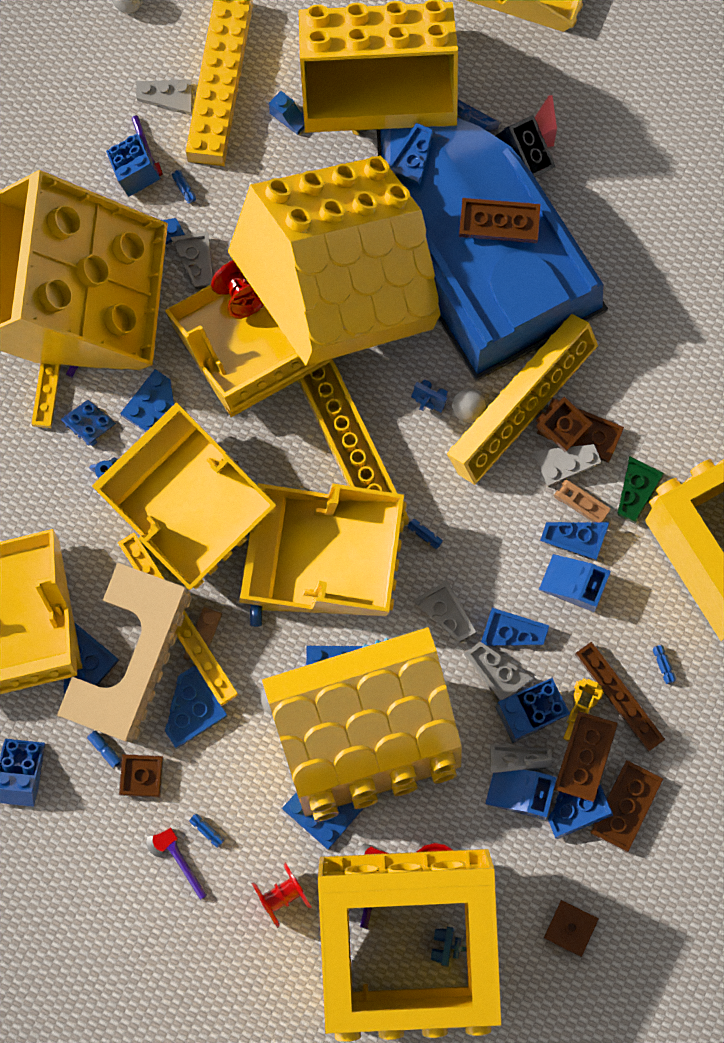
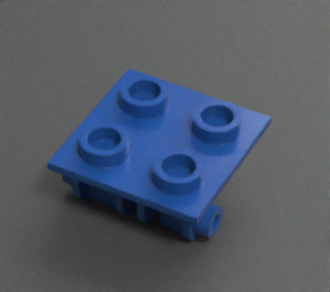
M89 400L61 419L67 428H70L75 435L78 434V438H83L86 445H91L92 447L97 443L96 439L116 424Z

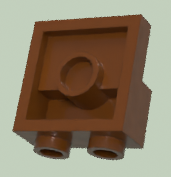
M563 397L560 400L556 398L549 405L551 410L547 414L543 412L536 419L538 424L535 427L548 440H553L566 452L592 425V422L568 399Z

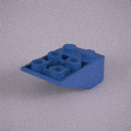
M138 133L129 136L123 142L112 146L106 151L117 181L128 197L161 179Z
M553 554L539 591L595 612L611 571L592 563Z
M553 678L497 702L495 706L512 743L530 736L570 715Z
M4 740L0 754V803L34 807L39 789L45 749L44 742Z
M524 769L495 772L492 775L485 804L545 820L548 815L557 777Z

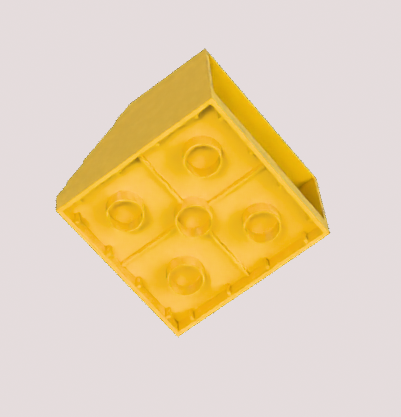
M428 0L424 4H405L401 1H391L384 6H366L363 3H352L342 8L312 5L308 9L299 10L300 69L305 133L413 128L416 123L425 127L457 125L458 45L453 2L445 3L442 0Z
M373 156L363 160L345 164L341 163L336 166L250 184L228 253L306 366L434 329L440 316L434 281L435 273L426 239V227L422 210L411 197L409 190L402 185L390 169L388 162L381 156Z
M41 170L0 190V351L35 363L51 365L61 364L121 370H141L152 366L168 223Z
M429 627L262 679L305 817L313 815L316 822L325 821L339 814L338 806L353 802L355 809L366 808L378 802L376 794L392 789L394 796H402L418 789L416 781L432 777L434 784H439L452 780L457 776L455 769L461 767L462 746L442 668Z

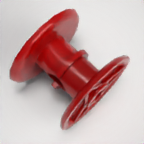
M234 260L226 263L216 271L211 281V288L218 295L230 294L232 298L228 304V312L231 317L235 319L246 318L258 312L264 306Z
M286 862L284 863V869L290 878L279 885L277 883L274 884L275 887L265 894L261 892L256 883H251L263 907L277 928L280 927V923L274 912L285 905L288 907V903L300 896L307 908H312L303 893L302 887L296 877L294 878Z

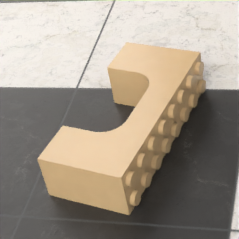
M117 563L103 601L113 607L135 614L139 618L142 629L124 678L113 687L101 688L72 677L57 716L126 742L133 743V740H137L140 734V729L138 728L140 722L145 720L148 713L146 709L147 704L152 702L155 695L154 686L160 682L163 674L161 671L162 666L168 662L170 657L168 652L170 645H174L177 639L175 631L184 621L185 615L182 614L185 607L188 608L191 603V592L183 586Z

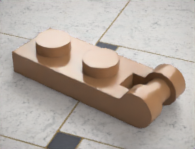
M564 480L561 484V489L557 490L553 495L558 501L565 503L592 522H603L611 508L568 480ZM568 491L573 493L571 498L566 495Z
M203 607L195 628L209 648L222 613ZM185 651L183 659L190 660L189 654Z

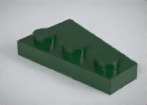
M629 456L617 512L618 516L635 524L664 477V473Z

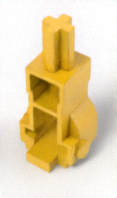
M584 678L582 681H576L573 694L574 707L567 719L569 724L563 736V739L569 742L578 711L588 714L589 710L596 706L599 699H602L604 694L602 692L603 689H601L602 686L595 681ZM583 691L593 695L588 708L578 704Z

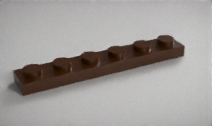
M592 641L577 651L575 656L593 680L602 686V692H604L605 696L645 749L649 752L665 741L663 735Z

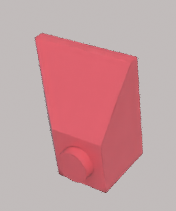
M549 95L536 114L535 120L547 147H553L557 124L553 95Z

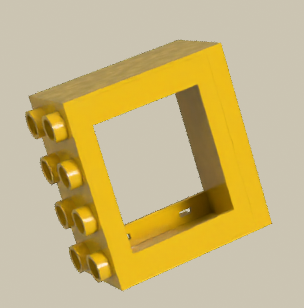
M708 459L695 466L690 471L692 477L683 484H680L677 478H672L656 489L658 495L649 501L652 509L645 522L720 641H723L724 552L695 509L700 504L724 492V459L716 466L711 459Z
M489 849L320 857L318 893L325 1034L335 1033L336 1040L350 1042L360 1039L361 1032L378 1031L379 1038L393 1040L404 1037V1030L422 1029L423 1036L437 1038L446 1036L448 1028L465 1027L467 1034L480 1036L491 1033V1026H501L495 871ZM464 903L468 986L368 991V984H363V991L353 992L349 908Z

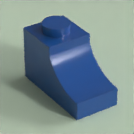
M280 91L269 102L270 114L298 135L305 128L304 114L296 106L293 99Z

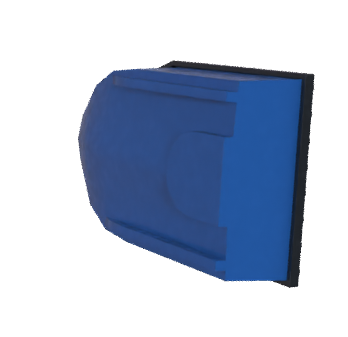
M457 118L456 126L428 127L433 130L434 135L420 186L398 176L396 177L409 190L411 197L422 210L426 227V239L435 273L434 281L438 293L440 310L438 321L476 382L542 347L571 314L588 322L607 312L608 307L603 301V282L532 172L511 146L480 126ZM412 128L376 129L378 156H381L389 164ZM462 198L541 204L538 242L528 243L459 237Z

